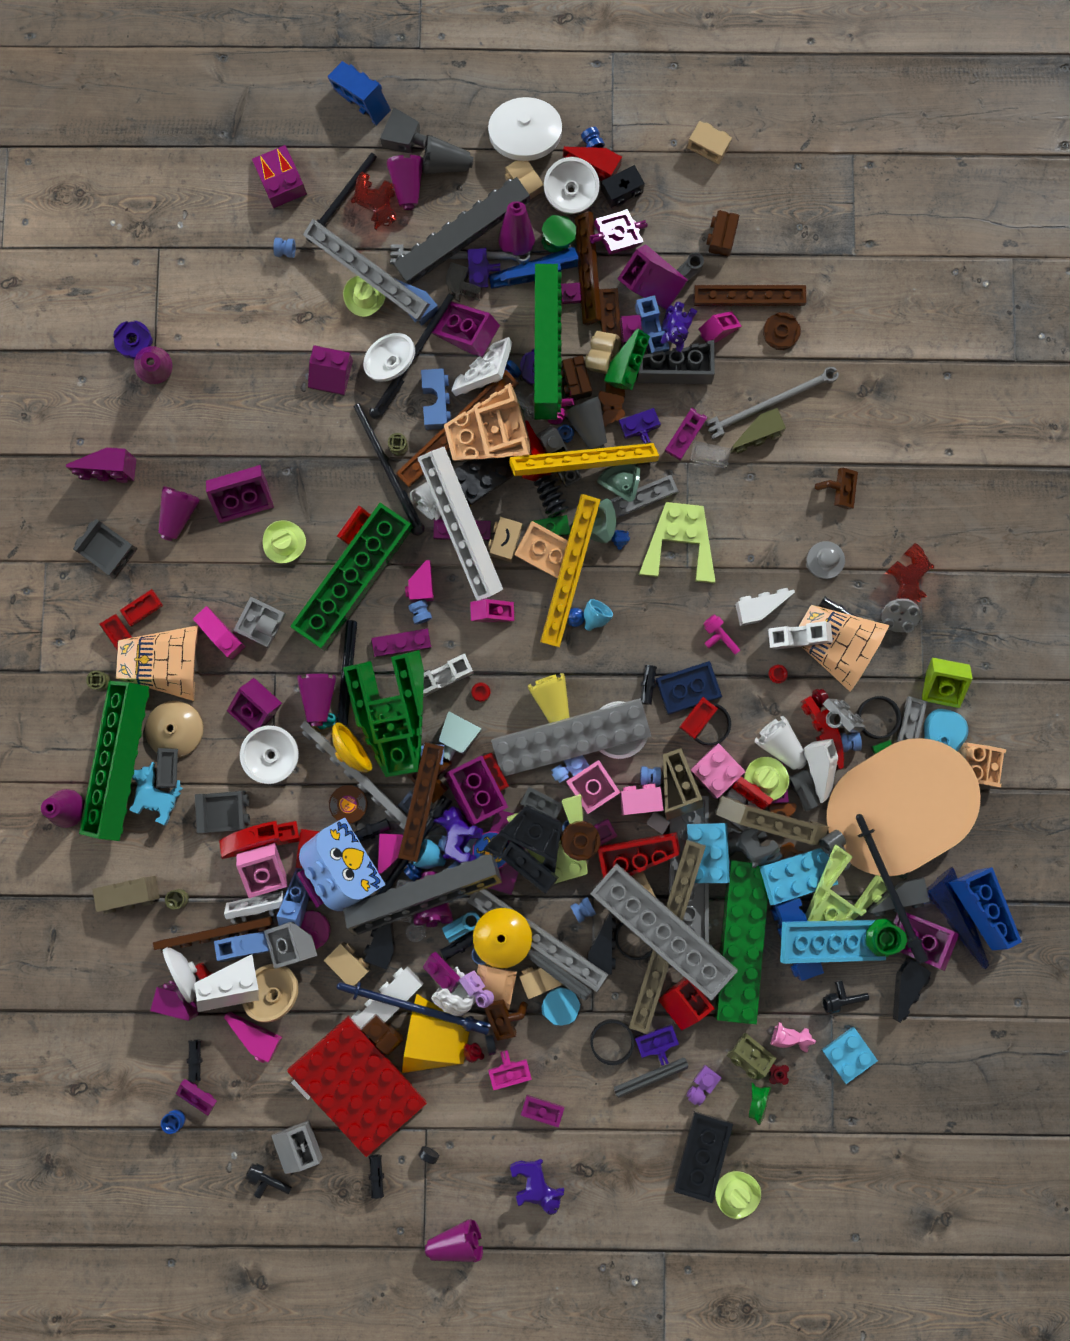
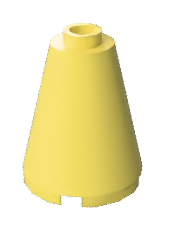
M560 673L561 677L558 678L555 674L535 681L536 685L533 687L531 684L528 685L530 693L549 723L570 718L564 673Z

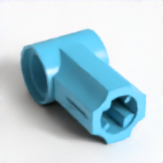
M474 911L467 912L465 915L454 920L453 923L442 927L449 943L474 930L476 925H468L466 918L473 915L478 922L480 919L479 914Z

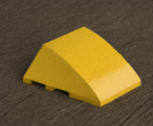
M416 994L414 1004L444 1012L439 1006ZM412 1011L402 1073L464 1064V1045L468 1043L469 1032L465 1031L461 1025Z

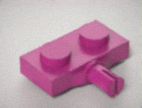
M508 1050L500 1052L503 1064L488 1070L493 1091L532 1080L527 1059L517 1062L510 1061Z

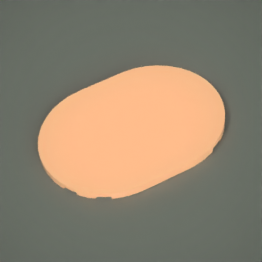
M914 738L893 743L850 769L836 783L827 803L826 820L827 826H829L828 832L831 833L834 830H839L844 835L846 840L844 848L852 856L850 863L864 872L881 876L864 837H858L862 832L857 823L856 815L862 814L869 830H875L871 835L889 876L911 872L957 845L970 832L980 809L981 795L977 777L968 761L955 749L942 742Z

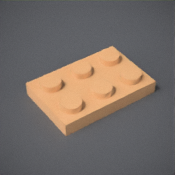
M531 521L514 556L558 579L568 540Z

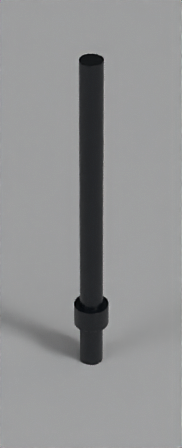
M370 153L320 220H316L325 228L326 223L376 160L377 156L374 153Z

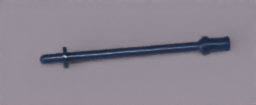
M342 982L337 984L338 990L354 994L353 1000L361 996L461 1025L467 1032L471 1030L485 1035L489 1032L488 1027H490V1023L474 1019V1016L466 1018L454 1016L446 1012L360 988V982L357 983V986Z

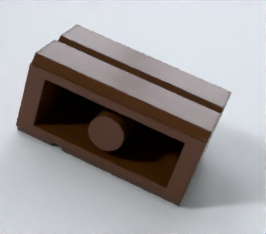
M719 210L716 217H712L710 227L713 228V232L708 234L706 245H709V253L730 256L739 214Z
M583 356L562 360L561 375L566 384L563 385L565 396L574 398V400L592 396V388Z

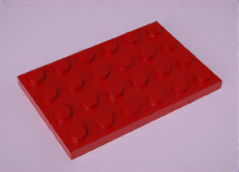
M350 1016L346 1017L287 1069L290 1076L365 1157L370 1155L427 1104L420 1093L382 1051L376 1047Z

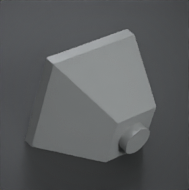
M293 922L264 931L274 969L317 956L312 936Z

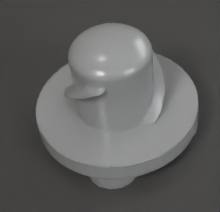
M829 541L815 544L809 550L806 558V567L814 576L820 579L836 577L845 565V556L842 549L837 544Z

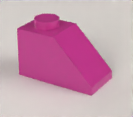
M730 311L713 315L698 330L705 342L714 340V343L742 326L733 312Z
M426 560L408 580V586H405L406 598L409 597L411 602L421 600L434 601L430 560Z
M491 599L470 602L471 621H514V602Z
M379 834L378 873H384L399 859L398 855L403 834Z

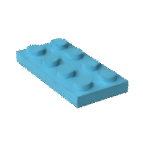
M817 848L759 866L770 905H776L815 892L829 860L828 854L822 848Z

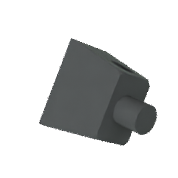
M393 108L380 140L382 148L411 153L415 144L425 147L427 136L420 134V125L417 120Z

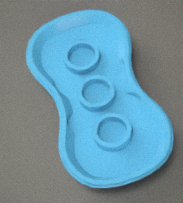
M936 709L926 717L924 722V739L942 742L956 751L966 741L968 724L960 714L947 709Z

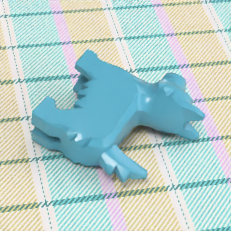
M152 762L149 767L134 770L132 779L137 782L134 804L130 807V811L140 814L144 808L151 811H159L160 817L156 818L155 822L167 825L170 813L175 808L176 798L181 794L180 791L183 788L181 787L180 780H177V788H173L169 793L155 788V763Z

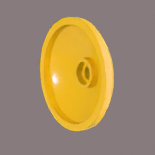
M337 722L334 724L332 739L337 751L335 753L337 759L340 762L344 761L349 767L364 773L371 771L372 763L359 740L342 723Z
M496 908L490 910L478 920L474 928V948L478 956L492 967L509 968L515 966L527 956L531 948L532 931L530 925L523 915L513 909ZM499 935H503L505 937L504 942L498 941Z

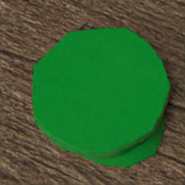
M552 215L547 218L541 229L543 248L549 252H559L565 248L568 249L569 245L575 241V224L566 216Z
M876 919L866 930V946L876 956L889 957V955L896 954L902 951L908 942L906 933L897 927L895 923L887 919Z
M751 1083L752 1102L749 1118L754 1119L758 1125H761L765 1117L771 1087L760 1088Z

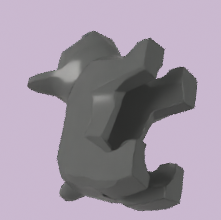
M733 828L727 829L729 857L735 852H742L752 863V868L775 862L782 857L780 848L774 840L770 842L769 846H761V843L768 839L764 831L754 828L746 829L742 832Z

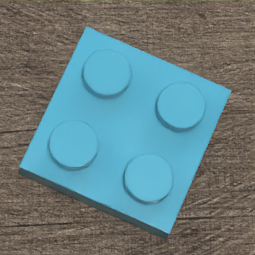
M854 1027L821 1049L846 1084L878 1061Z

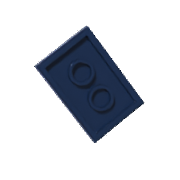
M710 661L655 679L667 715L696 706L702 697L709 702L722 698Z

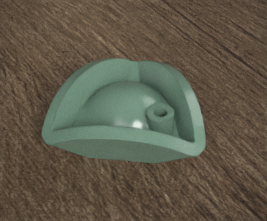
M637 464L610 466L602 472L597 483L622 499L631 502L635 499L640 467Z
M608 498L600 501L590 539L600 543L609 542L616 528L615 510L611 500Z

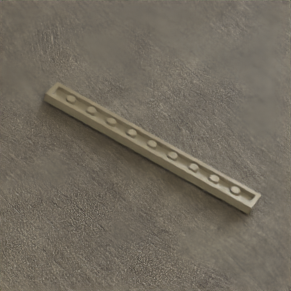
M688 839L686 840L666 905L682 921L706 845ZM652 950L629 1025L630 1029L645 1034L649 1032L669 967V963L654 950Z

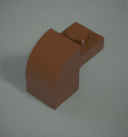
M377 1014L362 1027V1031L376 1043V1047L387 1055H390L404 1041V1037L390 1023L387 1025Z

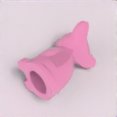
M780 1022L775 1026L771 1039L772 1046L788 1048L798 1044L804 1052H808V1047L816 1043V1040L812 1039L809 1029L804 1028L799 1033L794 1029L784 1028Z

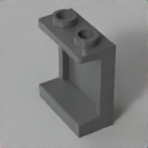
M95 519L94 522L92 521L87 526L85 534L76 540L73 550L115 579L137 548Z
M246 791L195 794L197 833L236 831L248 828V825H250V815L247 814L246 806H249V796L246 794Z

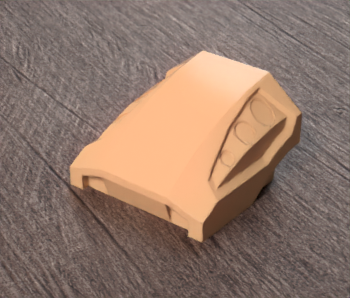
M963 743L959 753L971 765L978 783L1001 788L1000 779L1006 749Z
M478 964L477 975L480 976L486 986L483 990L491 991L494 995V1001L504 999L509 1010L517 971H508L502 968L498 969Z

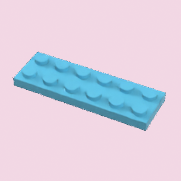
M875 920L782 922L780 962L784 964L886 960V956H876L866 946V930Z

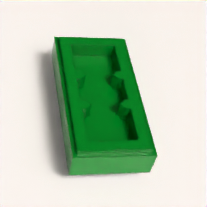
M567 515L533 521L559 536L570 535Z

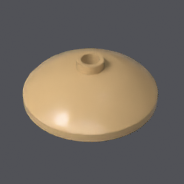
M168 701L162 703L150 713L146 721L145 735L147 742L156 753L158 748L178 749V758L184 757L193 752L201 742L203 736L202 718L194 707L185 702ZM170 725L174 727L172 732L168 731Z
M268 964L255 971L259 1000L242 1004L248 1016L262 1023L273 1022L285 1016L293 1007L298 995V981L295 974L286 966L274 969L273 964Z

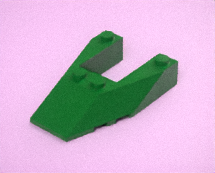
M419 650L391 657L400 693L397 696L380 699L371 661L343 667L356 724L358 727H361L366 736L364 738L366 743L371 745L376 754L374 757L385 777L418 772L424 684V668Z

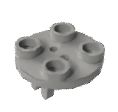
M896 599L891 602L889 601L882 610L881 619L883 624L889 625L887 630L910 633L920 621L921 612L915 602L908 599Z

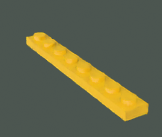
M654 443L510 457L509 464L514 476L656 462L659 460V454Z
M584 494L580 496L540 640L542 643L560 647L601 499Z

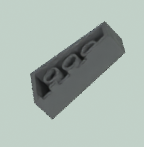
M714 340L700 345L699 343L692 344L691 347L683 348L681 352H677L676 348H673L672 351L645 354L637 374V383L712 384L715 375Z

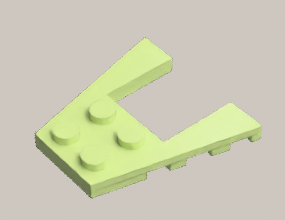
M666 502L639 575L658 577L662 541L699 544L695 581L715 583L704 506Z
M579 794L563 799L562 804L569 824L575 821H583L582 795ZM517 814L508 816V822H510ZM561 840L559 841L555 875L559 878L554 884L588 874L587 860L578 861L570 858L564 852ZM527 849L530 855L540 863H543L545 857Z
M835 844L805 914L807 921L855 920L859 915L862 916L867 912L866 909L873 902L877 903L882 898L881 895L887 890L882 878L875 875L854 906L836 894L830 888L850 862L852 856Z

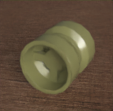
M394 433L388 438V446L392 454L402 456L407 452L408 443L404 435Z
M96 670L90 672L86 678L88 687L97 691L107 690L108 683L111 681L108 674Z
M182 889L172 890L165 896L166 906L173 910L184 908L189 902L188 893Z

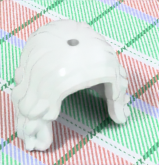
M458 967L453 969L460 978L465 975L463 972H460ZM459 983L452 994L448 989H442L440 986L431 997L435 1005L442 1008L444 1012L454 1016H462L467 1013L476 1000L474 995H468L461 983Z

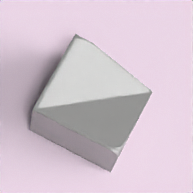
M652 812L647 821V825L658 831L661 835H663L670 824L669 820H666L657 812Z

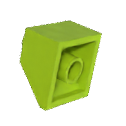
M932 657L926 671L922 700L960 708L973 679L970 665Z

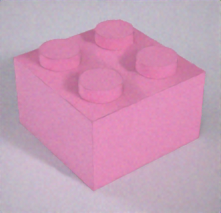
M719 743L690 768L694 778L714 799L719 798L746 772Z
M599 760L566 781L575 796L582 795V808L586 814L594 811L620 793Z
M655 784L642 785V789L637 790L636 786L623 787V791L619 793L621 815L663 811L661 787H656Z
M275 843L237 854L236 866L248 898L287 887V875Z

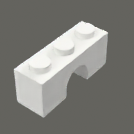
M826 621L807 623L806 626L800 627L784 626L768 629L770 648L776 650L833 643L831 623Z
M462 654L447 661V664L435 670L424 672L423 697L474 674L466 655Z

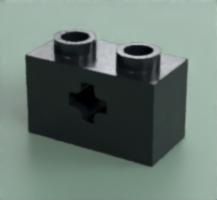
M633 165L603 180L601 191L611 208L614 206L618 207L623 205L626 200L642 195L645 183L636 166Z

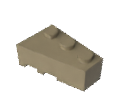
M682 748L663 754L666 820L703 808L702 797Z
M156 876L143 877L92 889L96 912L103 911V914L116 912L115 908L122 907L123 910L135 908L134 904L142 903V906L154 904V900L160 899Z

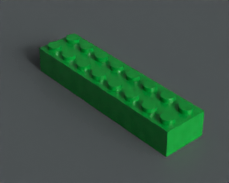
M535 264L534 420H557V413H561L562 291L561 272H558V264Z
M379 503L290 627L325 651L413 529L411 523L382 503Z
M109 681L79 830L81 835L97 839L120 841L123 833L124 816L127 813V801L131 793L130 785L134 776L135 759L138 756L139 739L142 736V723L146 715L145 707L149 698V686L120 681Z
M729 860L730 883H726L720 954L735 966L738 971L716 995L714 1018L719 1021L757 1025L768 895L759 866L752 868L751 862Z

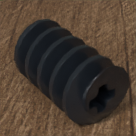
M552 475L544 476L534 482V486L538 487L537 493L541 494L539 499L544 501L542 506L546 508L545 514L549 515L547 518L558 516L569 509L568 506L562 507L566 499H559L563 492L557 493V490L561 487L560 485L554 486L558 479H552Z

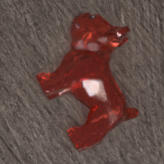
M361 172L356 180L354 197L351 199V203H357L359 206L373 212L371 221L375 222L374 230H377L380 226H389L396 221V213L390 206V198L395 195V191L392 190L393 184L384 180L379 189H368L372 186V182L368 181L370 175Z
M914 543L904 553L905 556L911 558L912 564L904 566L897 561L886 573L893 575L899 585L897 599L920 602L921 598H925L927 595L919 588V581L929 569L934 568V565L930 563L924 550Z

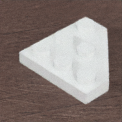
M508 337L493 343L488 348L490 351L483 358L479 356L469 365L471 369L464 376L460 374L455 379L452 388L453 394L455 396L466 394L473 389L482 388L489 383L500 381L513 342Z

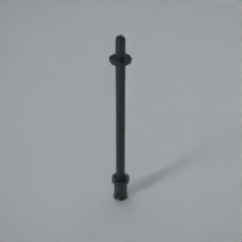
M442 795L434 809L431 808L429 811L430 818L426 822L422 842L434 826V819L442 817L444 811L453 802L444 795ZM401 859L386 880L385 886L379 890L377 895L385 893L392 887L409 860Z
M857 814L856 820L862 832L858 837H864L908 936L907 946L911 948L917 964L926 962L929 958L921 944L923 941L914 933L871 835L875 830H869L863 815Z

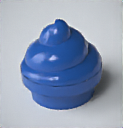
M615 530L611 540L618 550L623 549L630 541L628 531Z
M579 608L570 609L567 623L572 627L581 626L585 620L583 611Z

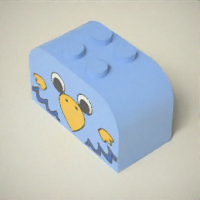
M346 818L321 830L300 849L299 860L306 877L310 879L316 894L320 896L324 904L334 911H344L343 908L362 901L385 886L384 881Z

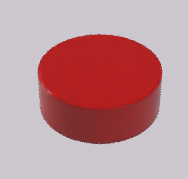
M480 682L472 687L471 694L476 701L484 702L489 699L491 691L487 684Z

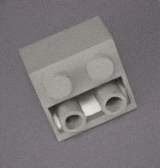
M309 1120L271 1135L285 1174L303 1171L318 1165L323 1159Z

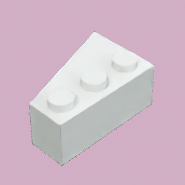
M252 954L194 983L198 1012L259 1000V990Z

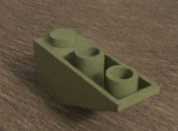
M778 408L760 414L735 442L730 453L737 452L739 454L746 451L749 446L754 445V447L764 444L767 439L776 440L782 437L786 427Z

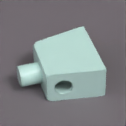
M448 712L439 738V742L446 745L444 748V758L451 761L456 751L464 754L482 729Z

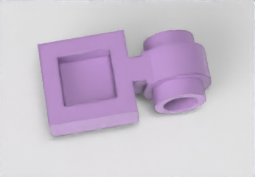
M475 970L459 979L468 995L475 996L476 1004L479 1007L486 1008L493 1003V993L489 990H483L486 986Z

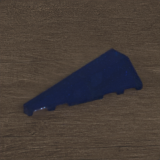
M950 867L937 877L938 880L927 887L928 896L945 916L947 923L954 932L959 934L958 937L982 968L987 969L989 962L975 924L949 882L957 879L954 868Z

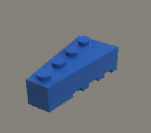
M993 867L972 871L949 882L992 951L1010 949L1022 942Z
M800 898L772 905L773 909L770 912L773 920H777L780 927L777 929L780 939L782 936V922L807 921L805 913L799 909V906H802ZM821 962L793 963V966H791L794 977H798L801 981L824 973Z

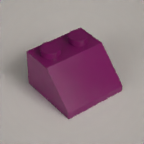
M313 345L309 361L308 388L345 395L353 363L351 354Z
M253 678L238 689L227 712L249 732H252L259 727L265 726L276 714L282 703Z
M169 981V983L156 987L150 1011L187 1021L199 1015L195 1002L188 1003L175 981Z

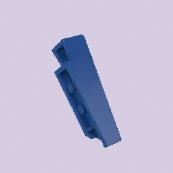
M574 247L531 260L526 264H519L489 275L491 289L534 282L535 264H558V272H561L563 269L578 267L577 252Z

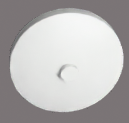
M530 97L512 99L500 105L491 115L488 125L489 139L493 147L507 158L518 161L536 160L548 155L559 144L562 136L561 118L556 109L543 100Z

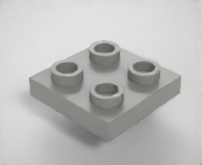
M250 597L233 631L269 648L286 614Z
M828 698L823 703L830 711L826 716L828 726L832 728L845 727L849 732L861 733L866 728L862 724L864 722L863 719L856 713L853 714L849 710L850 706L844 700ZM837 714L841 717L838 725L834 722V717Z

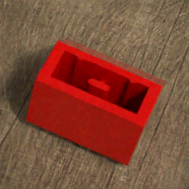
M685 977L659 996L658 999L681 1031L699 1022L715 1009L705 995Z

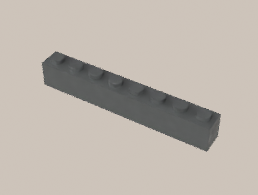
M518 177L507 180L499 190L495 189L488 194L486 199L477 201L472 206V209L467 212H461L452 223L447 222L442 226V230L430 234L422 244L414 245L406 255H400L394 263L397 271L407 284L412 285L502 222L510 203L516 201L524 205L529 203V193Z
M491 854L482 855L478 859L463 862L453 868H446L437 874L427 875L418 881L408 882L404 886L389 889L379 895H372L366 900L343 908L346 927L356 936L500 884L502 880L497 862Z

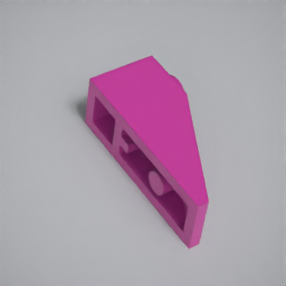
M208 606L203 608L193 618L211 641L231 660L246 647Z
M232 1012L227 1013L224 1019L250 1054L254 1055V1058L262 1063L272 1060L282 1037Z

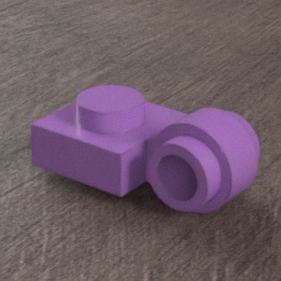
M704 1065L693 1080L698 1086H692L686 1094L688 1100L694 1105L700 1106L706 1098L704 1090L711 1094L720 1081L721 1076Z

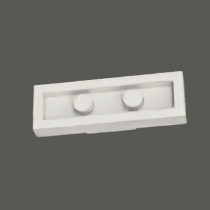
M284 891L228 902L225 906V918L230 919L231 923L235 924L236 917H241L242 921L245 922L246 916L258 915L268 910L269 914L273 916L274 909H280L285 897Z

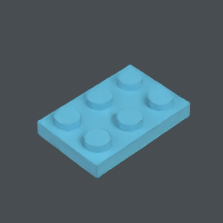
M727 823L687 824L688 840L706 845L695 883H730Z

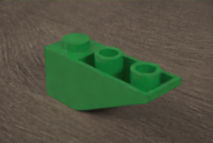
M640 329L635 330L610 362L604 380L606 383L614 388L633 389L650 336Z

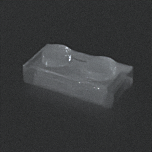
M694 441L689 461L727 468L731 449Z

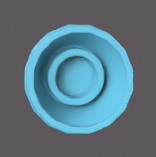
M590 599L584 609V628L591 631L594 628L605 626L612 619L613 612L604 603Z
M424 839L421 844L418 861H413V864L418 868L431 869L437 866L443 867L446 859L442 857L440 848L429 839Z

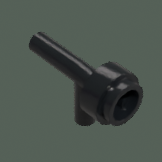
M843 981L835 982L838 996L836 993L826 994L822 999V1004L826 1013L835 1014L840 1012L841 1006L869 1001L868 993L846 996Z
M258 1163L256 1165L251 1164L245 1179L254 1186L258 1180L261 1181L254 1193L256 1198L260 1199L268 1185L289 1194L291 1186L262 1173L264 1166Z

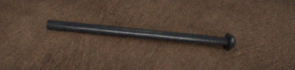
M452 294L447 295L416 343L414 359L417 353L423 350L424 344L455 298ZM408 369L402 375L392 380L375 408L369 409V414L373 419H380L405 382L402 378Z
M360 403L355 404L353 407L413 527L411 533L416 536L423 534L425 530L424 525H422L406 491L402 490L388 462L389 459L384 453Z

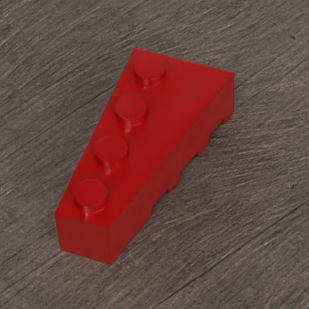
M677 832L601 845L598 849L603 878L616 863L632 876L676 857L680 853Z

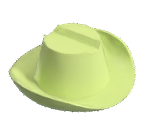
M359 276L352 277L346 283L343 290V297L347 308L355 315L362 317L370 316L378 311L386 297Z
M280 520L270 524L263 535L264 552L270 560L276 563L294 561L301 555L306 546L304 532L299 526L290 521Z
M760 757L752 761L746 769L744 779L751 784L757 785L773 801L780 798L787 791L789 775L784 765L777 759Z
M739 1171L728 1172L718 1181L715 1192L716 1201L720 1210L726 1216L733 1219H741L753 1213L758 1207L761 1200V1188L758 1182L747 1173Z

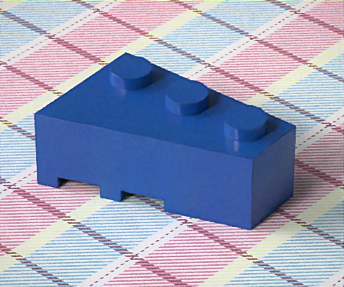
M342 61L327 76L334 90L350 104L354 102L361 107L359 111L363 115L365 113L369 114L376 126L391 111L381 91L382 86L376 80L372 81L364 72H358L353 65H348Z

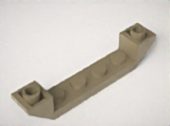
M722 795L715 812L716 815L737 824L811 845H820L819 840L826 836L829 826L810 821L809 823L745 805L739 800Z

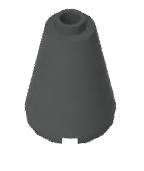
M427 135L422 173L467 172L469 168H472L473 157L470 156L469 151L432 135Z
M598 397L564 411L565 416L589 449L605 448L604 444L607 443Z

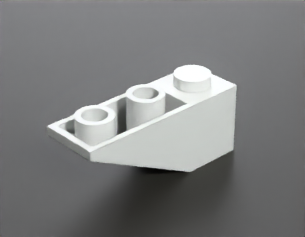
M783 588L771 595L769 592L758 594L759 597L751 598V596L741 597L740 601L735 604L740 626L759 623L794 594L795 591H788V588Z
M833 739L814 741L804 748V755L808 761L810 775L813 778L815 792L819 797L820 803L828 799L832 793L838 761Z

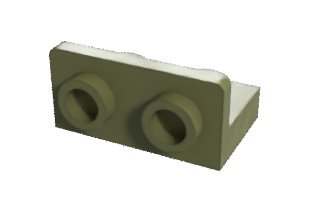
M747 1033L742 1034L733 1050L727 1054L734 1065L741 1067L754 1080L764 1078L776 1060L775 1056Z

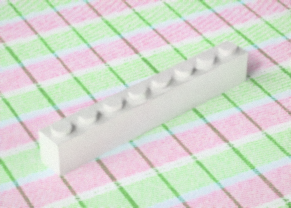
M445 447L417 457L476 600L490 597L502 591L503 587Z
M407 966L404 970L400 968L393 975L395 979L390 984L386 982L379 991L381 992L380 994L407 1001L424 983ZM369 999L365 1003L367 1007L362 1012L358 1010L351 1018L362 1029L375 1014L386 1022L399 1007ZM295 1080L291 1082L307 1100L310 1098Z

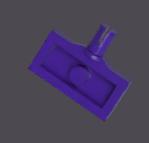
M486 248L468 249L470 288L488 287L489 272L500 271V268H493L500 267V263L489 264Z
M654 408L619 420L624 438L641 436L643 444L651 443L647 433L661 426Z
M672 1024L635 1037L641 1057L658 1055L661 1066L669 1063L665 1052L669 1048L679 1045Z

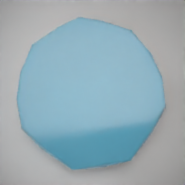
M557 987L552 989L543 1000L541 1006L542 1015L554 1025H568L575 1021L580 1009L578 997L567 988Z

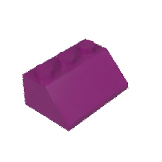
M261 465L206 481V493L219 523L274 507Z
M482 755L443 775L470 827L508 808Z

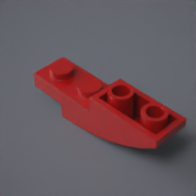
M809 696L801 701L803 704L801 708L807 716L810 715L812 718V725L815 730L821 732L816 737L817 741L833 739L838 755L836 770H841L844 768V753L838 728L828 726L826 723V716L830 711L827 708L820 711L813 698Z
M277 821L267 822L245 828L219 840L222 859L237 857L239 853L275 843L277 846L300 842L296 821L277 824Z

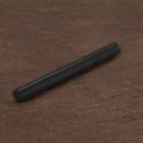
M355 620L346 621L337 722L342 723L346 727L348 725L350 695L343 667L351 666L354 662L357 622Z

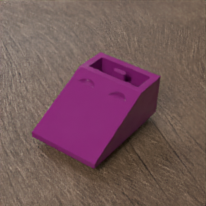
M646 244L635 250L617 278L631 291L644 298L655 295L657 305L666 310L674 302L688 281Z
M106 447L66 464V468L82 480L97 478L99 481L108 482L109 479H116L117 482L127 483L128 480L134 481L137 459L126 449Z

